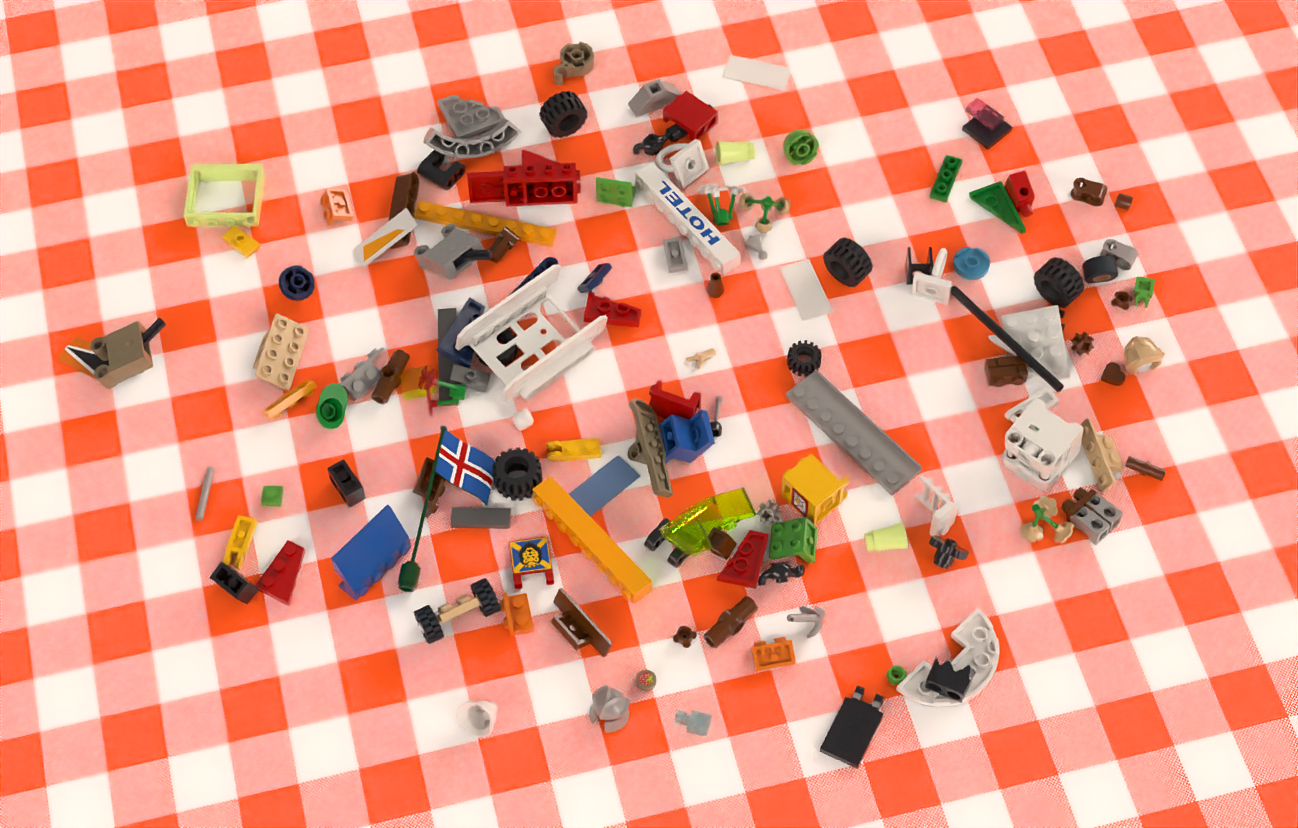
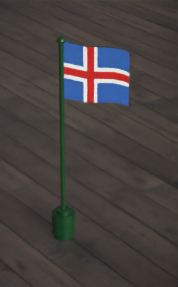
M445 425L440 426L441 433L411 561L403 563L399 573L398 588L405 592H414L418 585L421 568L415 562L435 473L450 484L474 495L486 506L489 500L493 482V462L496 461L483 451L462 442L447 431Z

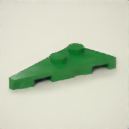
M1002 181L969 192L971 200L1019 233H1026V228Z

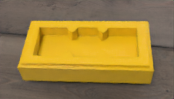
M236 225L222 235V239L247 259L261 248L260 243Z

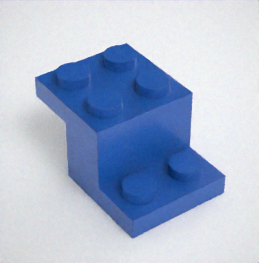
M701 409L690 419L671 414L659 424L666 451V463L673 458L691 463L715 444L706 410Z

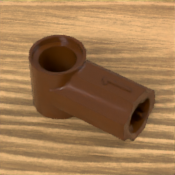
M507 226L488 249L492 251V259L490 260L492 262L498 263L505 253L511 250L520 239Z

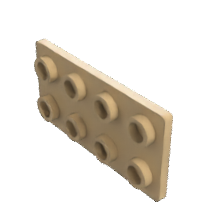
M276 313L270 330L262 337L252 367L256 369L255 377L288 391L291 387L309 328Z

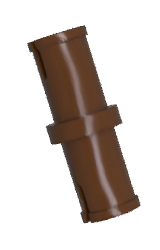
M1130 455L1125 464L1126 468L1138 471L1142 476L1148 475L1160 481L1163 480L1166 469L1154 466L1147 460L1146 462L1141 461Z

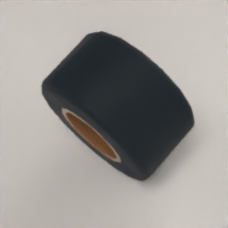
M1096 256L1082 264L1085 281L1089 284L1109 282L1118 276L1116 260L1112 256Z

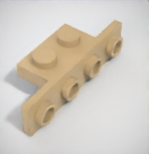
M1087 418L1080 424V426L1084 427L1081 443L1100 492L1105 493L1116 483L1112 472H1120L1124 467L1112 436L1097 434L1092 420Z

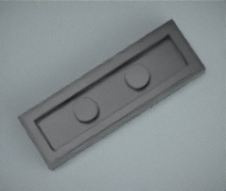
M452 507L451 528L510 529L511 508Z

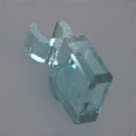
M677 710L674 723L688 726L687 732L707 737L712 715L692 710L691 715H688L684 711Z

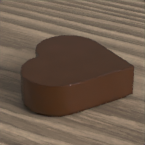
M1110 362L1106 365L1101 381L1114 386H1120L1124 383L1125 374L1120 371L1121 368L1117 363Z

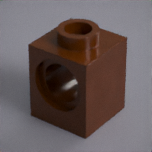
M715 527L712 528L703 542L711 553L725 560H728L737 545L729 534Z

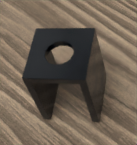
M907 247L905 261L906 285H913L914 276L912 273L916 270L921 271L923 274L931 275L933 270L932 247L928 249L926 264H912L911 248Z

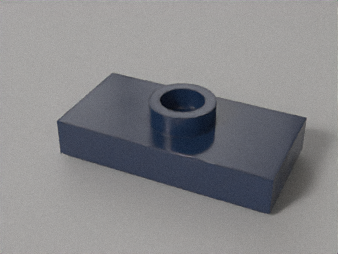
M610 263L598 264L578 286L579 292H591L603 282V278L613 267Z

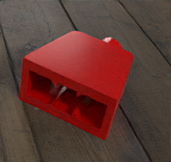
M1026 170L1009 174L1004 187L1017 212H1021L1023 217H1029L1033 214L1031 206L1035 195Z

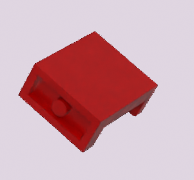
M686 90L681 95H678L671 104L664 107L663 121L667 123L671 120L689 132L690 141L694 139L699 140L718 123V111Z
M660 379L657 380L655 385L652 384L649 395H651L649 405L659 417L666 419L672 414L690 419L701 410V393L694 391L689 400L663 391L662 380Z

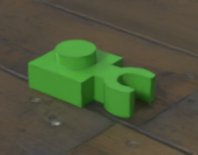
M1136 277L1133 295L1136 296L1135 306L1138 305L1139 301H1143L1145 303L1144 308L1148 307L1149 298L1152 299L1155 279Z

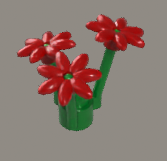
M425 366L422 369V376L419 378L418 387L422 390L423 383L426 382L424 390L427 392L428 411L431 417H433V407L451 403L459 404V400L465 399L466 385L437 380L434 374L435 369L427 371L428 366ZM437 384L450 388L449 397H452V399L431 400L430 387Z

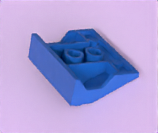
M388 504L331 558L334 571L343 580L338 585L339 588L354 600L364 596L374 583L380 581L383 574L388 569H392L401 556L406 555L411 548L408 534Z

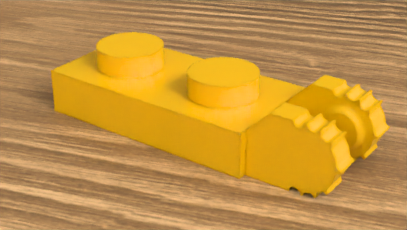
M600 438L561 442L551 441L546 445L547 450H554V452H550L547 455L549 461L563 460L564 462L601 458Z
M238 515L226 546L224 563L230 565L232 555L236 554L235 568L241 569L244 556L248 552L258 524L257 519Z

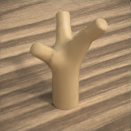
M711 348L705 352L696 353L695 356L687 357L686 361L697 360V369H701L702 363L707 358L715 355L716 351L714 348Z

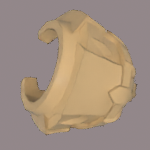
M1132 337L1124 348L1126 371L1133 375H1138V369L1148 363H1152L1149 368L1153 371L1162 364L1165 353L1160 348H1157L1155 343L1148 337Z

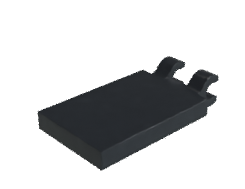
M858 685L852 699L845 697L819 751L856 769L859 768L884 713L879 712L884 702V697L876 694L872 705L862 701L865 688Z

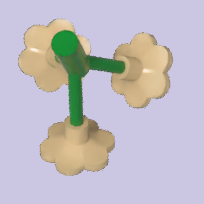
M1044 495L1034 502L1032 510L1036 515L1034 522L1022 524L1020 526V536L1031 543L1036 542V540L1041 541L1043 539V528L1038 526L1037 523L1039 519H1044L1054 527V541L1064 543L1072 535L1074 524L1071 522H1064L1062 525L1054 523L1051 517L1058 513L1056 508L1057 502L1055 499H1049L1048 496Z

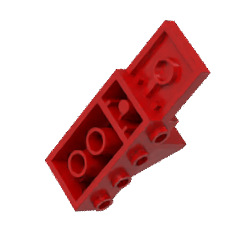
M521 150V165L503 166V171L467 173L470 203L506 202V207L578 204V194L581 193V183H577V181H580V170H576V163H559L527 150Z

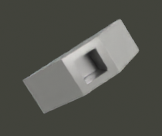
M657 79L643 85L628 102V106L635 117H638L672 103L681 93L675 84Z

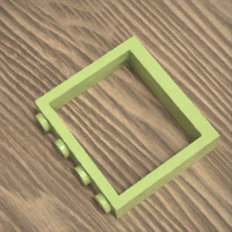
M191 164L184 210L186 225L192 227L259 226L265 182L263 164ZM199 181H257L253 212L195 213Z

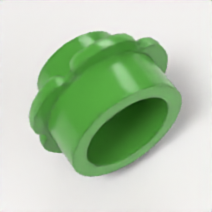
M896 665L887 671L886 676L889 683L899 685L907 677V673L901 666Z

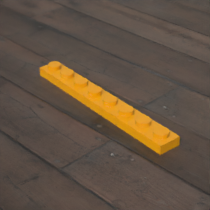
M420 200L414 213V219L442 225L455 224L457 228L498 236L507 226L520 237L518 241L551 248L557 236V229Z

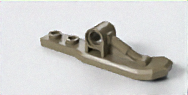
M633 398L628 403V406L633 412L637 429L636 441L628 449V459L647 465L653 493L669 498L673 495L665 462L666 451L657 415L646 402Z

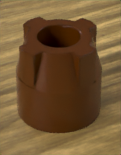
M1119 193L1114 206L1129 211L1133 197Z

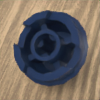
M293 265L284 269L278 279L282 294L290 300L299 301L306 299L313 293L315 288L312 273L301 265Z

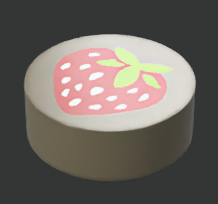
M642 670L637 674L636 685L640 690L651 691L655 688L657 680L654 672Z

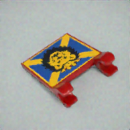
M548 536L509 541L515 589L523 588L521 575L545 572L546 585L554 584Z

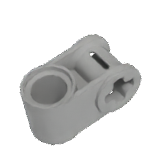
M1107 239L1100 252V256H1105L1109 253L1108 256L1114 257L1117 267L1122 270H1130L1138 256V251L1134 247L1127 246L1115 239Z

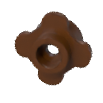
M1118 291L1115 293V298L1111 301V304L1114 307L1122 308V310H1128L1129 303L1132 302L1133 298L1125 291Z
M680 626L676 635L673 636V641L682 644L684 648H689L697 634L689 627Z

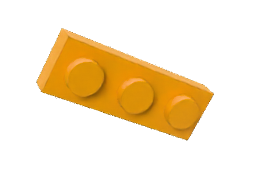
M309 379L305 380L261 412L266 418L275 419L279 417L284 409L295 406L298 403L297 400L311 395L313 389L317 387L315 382Z

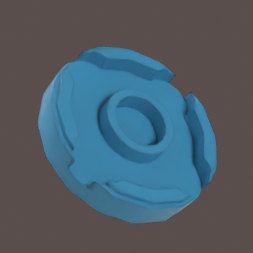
M965 247L955 254L953 267L955 272L962 278L977 280L988 273L990 258L980 248Z

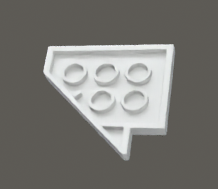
M1058 305L1001 315L1004 331L1058 380L1070 379ZM996 335L988 336L992 343L1010 355L1017 356Z

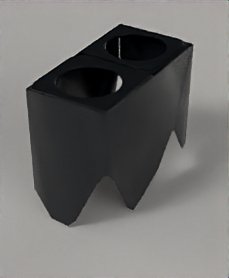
M935 656L925 688L962 703L974 675L970 680V665H967L963 670L954 671L949 660L940 665L937 656Z

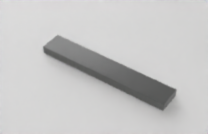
M456 308L438 309V346L457 317ZM438 353L439 380L449 383L453 366L458 364ZM439 385V401L452 399V397H449L450 388ZM451 403V404H443V405H440V406L459 405V404Z

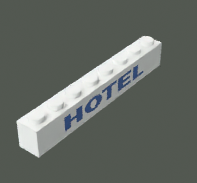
M653 162L635 172L636 187L645 193L649 201H653L656 204L657 209L667 216L671 224L676 225L679 232L683 236L685 235L691 245L696 247L701 255L711 262L716 271L725 275L740 265L741 253Z

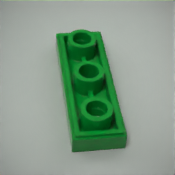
M949 155L945 156L929 198L947 203L963 159Z

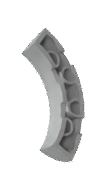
M503 118L490 131L470 138L447 136L430 127L424 136L423 143L448 156L477 158L495 153V151L509 145L522 131L509 120Z

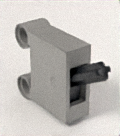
M448 224L441 229L444 239L430 249L428 245H421L414 250V255L421 269H428L448 280L456 278L458 273L466 267H470L474 261L492 259V251L484 250L479 238L458 229L455 224Z

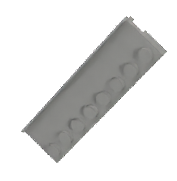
M815 369L812 374L786 392L788 400L891 496L922 471V466L818 370Z

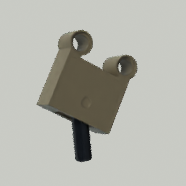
M158 318L146 329L139 321H135L110 334L93 339L90 343V349L102 361L109 360V366L103 364L96 368L94 377L106 389H111L117 383L154 367L150 341L166 326V323L161 318Z

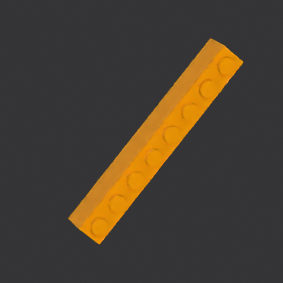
M551 476L532 489V500L535 505L545 510L546 516L557 523L562 533H567L573 545L579 546L582 549L584 556L595 563L600 573L604 572L608 576L609 582L621 590L620 592L626 600L630 599L635 604L652 591V580Z

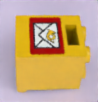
M810 454L806 458H801L795 467L784 472L781 496L803 517H807L816 525L840 506L842 501L848 497V492L844 490V487L849 484V478L846 476L841 479L837 478L815 456Z

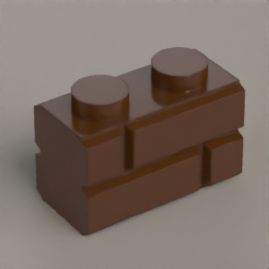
M1019 356L991 358L985 361L984 371L988 386L1021 385L1027 380V366Z

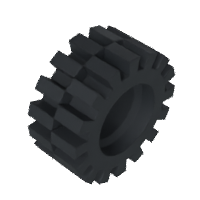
M800 340L798 345L793 343L792 347L790 346L787 355V365H789L788 368L792 370V373L798 372V376H801L803 373L804 377H808V373L812 374L815 369L818 370L820 368L822 354L817 344L813 346L814 342L807 344L808 340H804V343H801ZM808 355L811 357V361L801 362L797 357Z

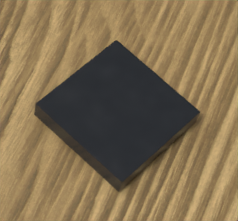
M986 107L964 124L962 131L989 150L1009 134L1013 127Z

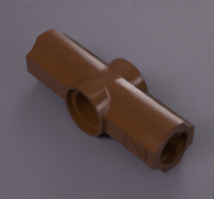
M400 349L393 352L388 364L380 370L381 378L371 395L372 400L382 405L388 402L393 390L401 384V375L410 359L408 353Z
M745 596L731 610H725L718 618L717 623L703 635V638L711 648H718L730 635L734 636L742 629L744 622L758 610V606L753 599Z

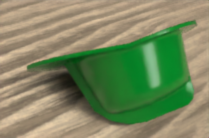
M329 384L320 394L319 401L315 407V415L324 428H338L344 420L348 395L343 386Z

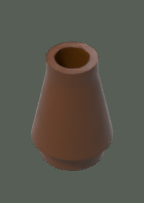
M712 273L710 275L706 288L707 293L712 298L721 297L725 291L719 273Z

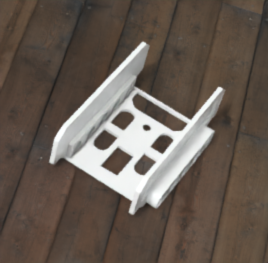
M559 264L552 265L464 327L457 336L455 348L460 350L464 346L470 345L506 386L502 396L504 403L519 395L525 400H529L588 357L595 350L591 343L592 340L604 331L608 319L606 315L598 317L580 330L547 294L548 287L558 280L561 270ZM549 300L577 333L569 339H564L540 313L541 304ZM527 314L536 315L538 321L525 331L517 323ZM509 327L518 335L507 344H500L496 339L499 334ZM542 329H545V330L547 331V333H546V334H541L540 331H541ZM556 340L561 343L560 346L547 355L541 350L551 341ZM516 344L524 355L505 368L497 357ZM535 354L539 361L524 371L521 368V363Z

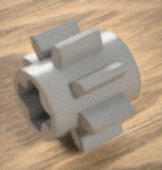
M770 499L766 504L762 502L759 505L760 510L756 513V515H760V522H765L768 526L773 521L777 523L780 520L778 516L782 513V510H779L778 507L779 503L775 504Z

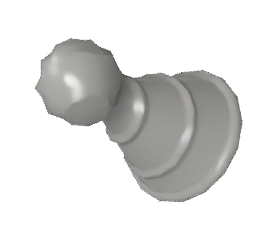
M760 234L749 235L745 246L758 252L760 260L767 259L768 253L762 250Z

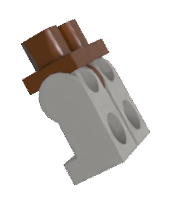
M1080 487L1073 496L1078 502L1075 504L1070 499H1067L1063 502L1061 509L1068 515V522L1073 523L1077 529L1082 530L1088 535L1094 545H1098L1108 533L1121 523L1123 512L1102 496L1096 494L1097 492L1093 489L1088 492Z

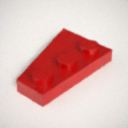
M591 291L588 293L583 320L584 322L591 323L598 317L606 315L608 318L607 325L639 328L641 309L623 302L615 303L606 296L601 298Z
M749 530L733 557L726 563L724 570L717 576V581L756 589L769 534Z
M287 540L256 583V586L259 588L258 591L290 606L291 595L296 586L295 582L301 569L305 548Z

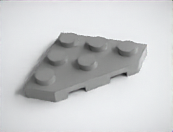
M451 95L437 100L438 106L455 138H470L489 131L505 118L499 107L484 106L482 102L471 99L466 101L460 99V96Z

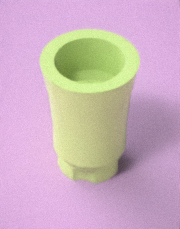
M716 142V159L719 166L733 162L753 160L755 158L753 142Z
M903 522L864 533L867 552L908 549Z

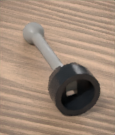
M717 396L715 399L717 402L714 421L710 422L713 437H719L722 434V425L718 422L720 403L723 401L722 396Z

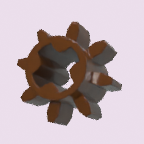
M1085 331L1082 335L1075 333L1076 336L1070 339L1073 344L1071 349L1076 351L1079 356L1082 353L1089 355L1091 349L1094 348L1092 345L1094 338L1088 336V333Z

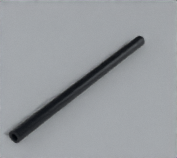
M957 286L951 287L950 294L1056 392H1060L1064 388V385Z

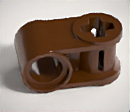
M1082 177L1076 178L1073 182L1074 188L1070 192L1071 198L1095 207L1102 206L1107 193V186Z

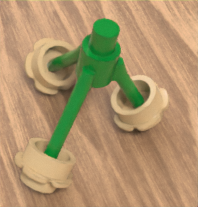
M748 192L741 194L739 197V206L744 208V210H750L755 204L761 205L764 211L763 217L758 218L754 225L760 233H767L772 230L771 220L767 218L768 211L771 210L772 206L780 215H783V213L787 214L790 211L791 202L785 197H780L775 202L770 196H766L761 200H755V197Z

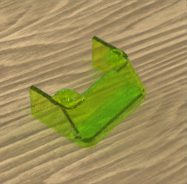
M740 487L699 500L662 526L659 531L663 538L686 555L691 554L694 557L703 551L713 548L708 538L713 527L719 530L726 529V531H730L737 527L736 523L755 517L757 514L744 487Z

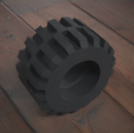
M562 91L554 94V96L548 98L543 103L539 112L542 123L549 134L555 138H563L564 136L567 137L570 134H574L585 124V120L588 117V111L578 95L571 91Z
M846 237L839 238L823 255L824 264L830 274L837 281L848 287L857 286L873 270V264L867 252L857 242Z
M1054 257L1049 259L1033 276L1034 285L1040 295L1051 305H1058V308H1066L1084 291V283L1080 273L1073 265L1062 258Z
M516 447L515 450L509 448L508 452H501V457L497 456L495 458L496 462H493L492 469L494 485L498 493L503 494V497L506 499L510 497L513 501L516 498L519 501H522L524 497L527 499L531 498V494H533L532 489L539 485L543 479L538 456L535 457V453L532 451L528 452L526 448L520 450V447ZM515 470L527 472L526 475L520 478L508 476Z

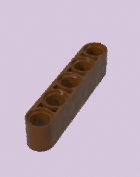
M415 172L396 177L388 222L405 208L408 209L414 219L419 190V177ZM411 231L392 245L390 249L407 246L410 242Z

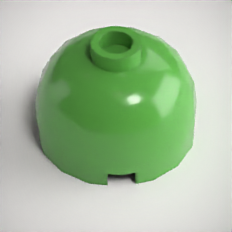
M793 130L785 137L783 152L793 165L800 163L801 165H806L817 156L818 139L808 130Z

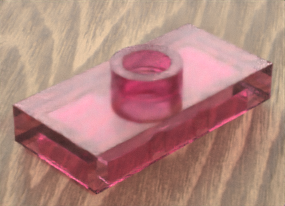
M978 97L965 108L968 114L991 130L1004 120L1003 115Z

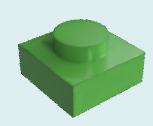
M263 486L261 505L282 507L283 486Z

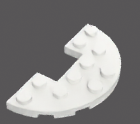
M978 607L950 636L964 648L951 661L954 671L963 670L967 665H970L969 679L971 680L974 675L962 703L972 699L986 688L995 674L999 659V641L993 630L994 627L988 617ZM925 660L896 689L905 697L925 705L951 706L960 704V702L925 688L926 680L932 667Z

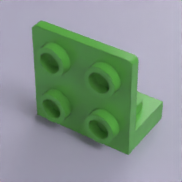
M596 178L597 202L632 208L636 186H632L631 182Z
M807 517L772 524L769 558L775 560L799 555L808 564L814 563L818 527Z

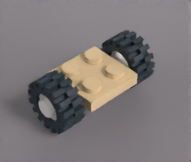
M487 578L470 584L474 597L464 594L455 599L456 602L453 604L445 603L437 607L438 611L433 612L429 604L414 611L417 624L428 644L444 638L440 625L441 622L444 623L479 606L480 611L485 617L501 610L498 598Z

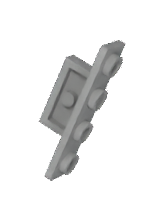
M383 347L379 350L374 348L367 354L369 358L365 362L361 360L353 367L355 371L351 374L347 372L340 378L342 382L339 385L343 386L355 401L380 380V370L373 364L372 360L385 350Z

